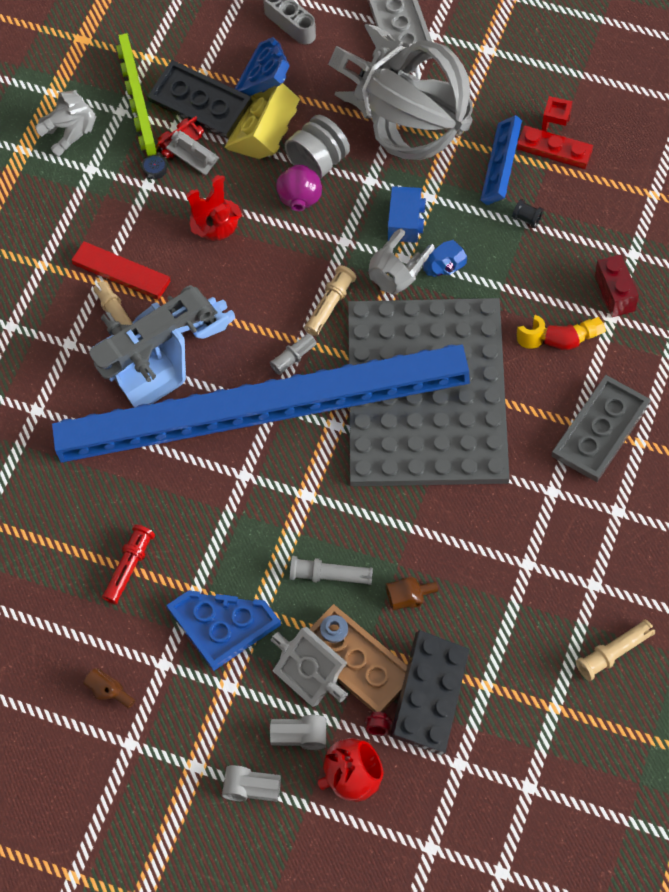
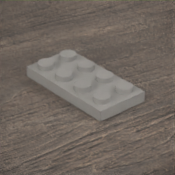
M368 0L376 26L387 31L396 41L411 43L412 45L419 41H432L418 0Z

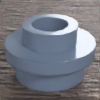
M328 616L321 623V635L328 642H340L347 636L348 624L340 616ZM335 624L339 626V629L331 631L329 627Z

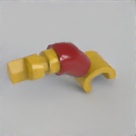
M535 315L533 330L526 329L524 326L517 327V341L522 347L528 349L537 348L544 341V344L560 350H570L579 347L580 343L585 341V338L587 340L606 332V329L599 317L583 321L580 325H549L548 328H545L544 320Z

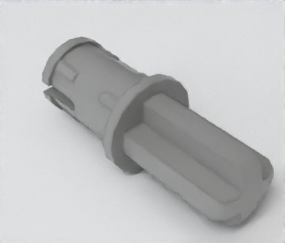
M311 334L303 336L292 346H286V350L270 361V366L278 375H281L295 362L299 363L301 361L300 357L316 345V340Z

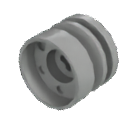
M315 115L303 126L302 130L297 131L285 143V151L293 165L309 167V169L317 173L320 179L331 170L332 165H337L350 152L349 143L341 129L329 118L322 115Z

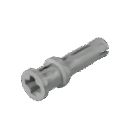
M292 556L290 580L303 578L312 579V582L316 583L317 581L320 582V579L369 585L372 583L373 568L326 564L322 563V560L318 558L311 561L297 559V556Z

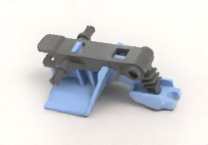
M189 285L175 298L169 295L167 297L168 302L160 306L158 302L151 304L148 309L136 317L132 325H122L119 321H115L110 312H106V316L103 314L101 320L108 327L107 331L111 336L90 349L89 354L94 361L95 368L104 379L117 382L134 408L141 404H153L181 386L186 380L185 340L181 333L191 330L196 338L204 339L224 331L228 324L235 319V314L232 310L222 313L223 310L227 309L224 299L216 302V299L211 297L207 300L197 287Z

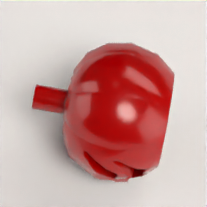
M355 738L339 740L329 747L323 762L326 776L318 780V785L321 790L331 787L334 793L343 800L353 802L366 800L377 792L383 778V767L375 749L366 741Z

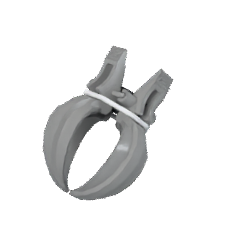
M365 24V28L376 47L373 52V61H365L336 46L328 65L352 79L357 86L354 92H335V95L345 102L357 106L364 118H372L376 140L379 141L389 154L408 160H423L433 157L443 151L454 139L455 135L461 136L463 131L469 130L472 123L473 103L469 98L470 83L464 65L445 45L428 40L419 41L413 45L411 43H403L393 39L387 31L378 26ZM429 57L434 58L446 74L448 82L434 79L420 80L419 64ZM348 60L362 68L360 74L345 68ZM415 71L416 77L413 76V75L410 74V73H412V72ZM396 124L423 130L444 129L447 132L427 145L411 148L402 140Z

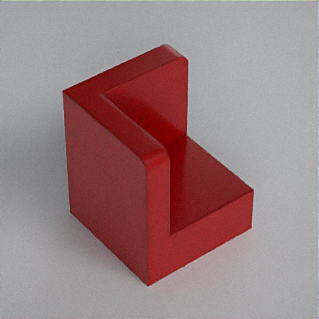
M549 96L543 114L542 130L547 131L549 122L566 126L570 120L573 101Z

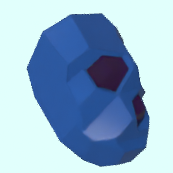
M454 240L442 243L429 254L428 259L423 263V270L430 276L451 275L467 264V256L462 247Z

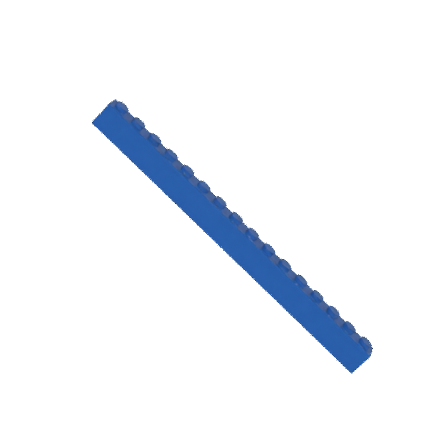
M463 344L447 345L436 350H421L410 355H396L389 359H375L358 365L348 364L332 370L322 369L306 375L296 374L290 378L280 380L270 379L264 383L254 385L244 384L234 389H218L208 394H193L187 398L177 400L167 399L161 403L151 405L141 404L135 408L125 410L115 409L109 413L99 415L89 414L83 418L64 419L60 422L52 423L55 452L62 463L470 384L469 368Z

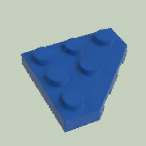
M274 37L258 44L234 88L235 90L252 97L254 94L265 92L273 86H280L285 81V74L290 65L280 43Z
M188 590L166 605L167 610L213 671L281 626V621L265 600H242L235 596L221 594L213 596L200 594L199 591Z

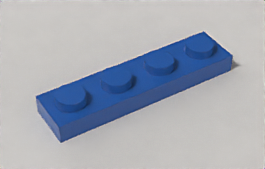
M516 115L498 123L481 195V201L486 205L504 199L507 193L508 181L522 120Z

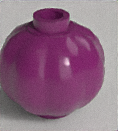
M294 165L284 171L277 179L276 189L279 199L294 211H303L305 208H309L321 197L322 185L320 178L315 171L305 165Z

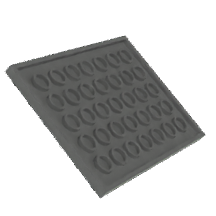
M500 298L348 301L349 364L358 365L367 363L370 360H384L396 355H410L421 350H436L447 345L463 344L470 377V384L350 407V486L509 484Z

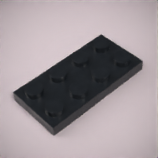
M171 60L147 96L150 102L185 119L191 120L196 116L195 124L227 139L252 103L250 96L174 60Z
M421 630L415 633L390 737L438 755L446 753L469 648Z

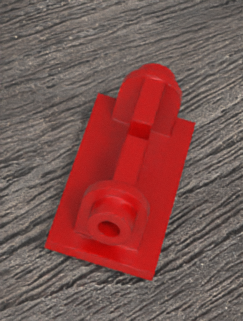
M196 116L191 120L188 118L182 120L176 126L178 129L175 130L184 132L195 141L201 139L202 134H204L203 128L200 125L197 127L195 125ZM167 131L157 139L159 142L157 143L156 151L162 148L161 154L165 159H172L176 156L166 149L172 141L171 137L175 131L172 133Z

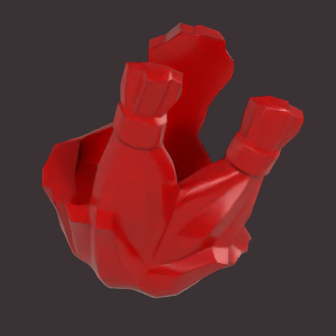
M220 175L212 179L213 187L206 199L199 197L197 189L189 191L186 195L192 213L189 223L191 232L211 241H221L228 238L235 232L238 220L243 216L237 204L224 199L225 177ZM209 216L213 219L212 227L206 223Z

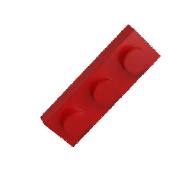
M524 125L516 149L586 169L593 151V145Z

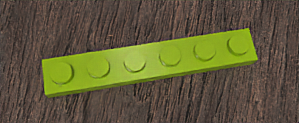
M128 33L118 35L120 45H116L119 59H124V63H120L123 77L128 76L129 79L125 81L127 94L133 95V99H129L132 114L137 113L138 116L134 118L136 131L142 132V136H138L141 151L146 150L147 157L157 155Z

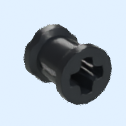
M520 199L513 211L512 219L522 220L531 224V228L535 229L542 218L544 209L541 207L537 209L526 204L525 200Z

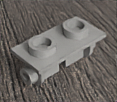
M175 131L171 137L172 141L166 147L167 150L205 176L219 159L217 155L182 131Z

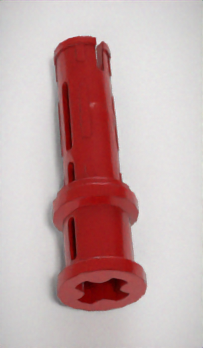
M135 524L133 526V534L128 544H124L122 548L123 556L105 593L102 595V599L108 603L118 604V600L138 561L143 560L146 556L144 552L149 541L155 537L153 531L142 525ZM125 570V572H124V574H123V576H122V578H121V580H120L118 586H116L117 583H118V581H119V579H120V577H121V575H122V573H123V571Z

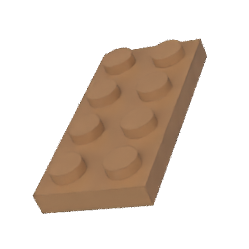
M333 604L315 622L310 630L347 662L338 675L337 681L373 712H384L401 694L407 665ZM337 615L345 619L348 624V633L342 641L332 643L322 637L320 626L326 617ZM334 624L331 625L329 629L331 631H337L339 629V626Z

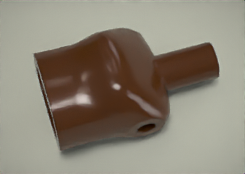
M405 577L385 584L392 610L417 608L423 604V595L438 592L436 581L420 585L414 577Z
M99 668L93 669L83 682L86 687L93 691L95 698L98 700L115 698L128 709L135 702V699L123 691L122 685Z

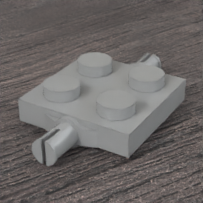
M301 628L297 636L290 642L279 632L273 635L271 642L282 650L280 660L273 669V672L312 707L317 706L328 692L340 703L346 698L348 693L340 688L336 682L338 675L347 662L309 628Z

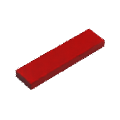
M85 241L72 258L73 265L156 300L161 298L171 282L170 277Z

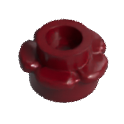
M373 712L371 716H367L364 720L367 723L366 731L374 736L387 735L392 725V720L383 712Z

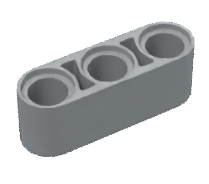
M263 0L265 15L300 44H310L315 40V19L294 0Z

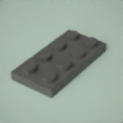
M605 375L552 451L551 457L598 482L650 405L651 399Z

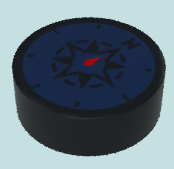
M148 156L142 163L144 175L149 179H160L167 172L166 161L162 156Z

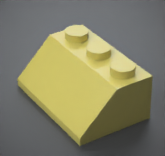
M283 83L280 86H273L265 92L256 93L251 97V105L228 139L225 146L227 150L257 159L269 155L272 156L278 151L280 147L279 142L287 132V125L295 115L296 107L300 100Z

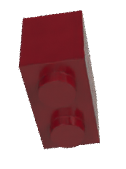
M622 255L597 260L595 279L611 317L635 312L639 294Z

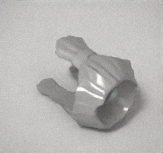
M77 90L58 92L56 109L50 112V114L41 117L35 129L39 135L44 136L48 133L53 134L58 127L65 128L64 137L51 147L53 153L59 157L82 135L88 132L91 133L96 116L93 110L77 93Z
M401 228L395 231L383 248L373 255L369 264L370 280L374 281L381 291L392 295L403 291L416 280V275L423 263L435 249L434 245L430 244L422 254L417 252L413 255L405 266L393 254L394 247L405 235V231ZM385 272H388V273L391 274L394 278L390 277V276L387 275Z

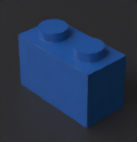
M392 186L388 241L392 234L401 228L405 231V235L399 242H418V233H423L424 219L420 218V213H425L426 198H421L422 188Z

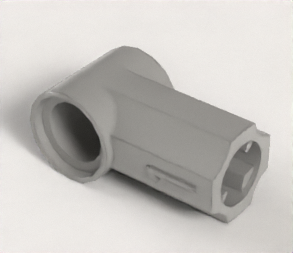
M306 715L301 719H271L270 743L271 745L301 746L307 750L324 749L326 747L327 719L320 715Z
M227 766L222 797L232 801H246L247 798L278 802L281 775L251 772L250 769L242 766Z

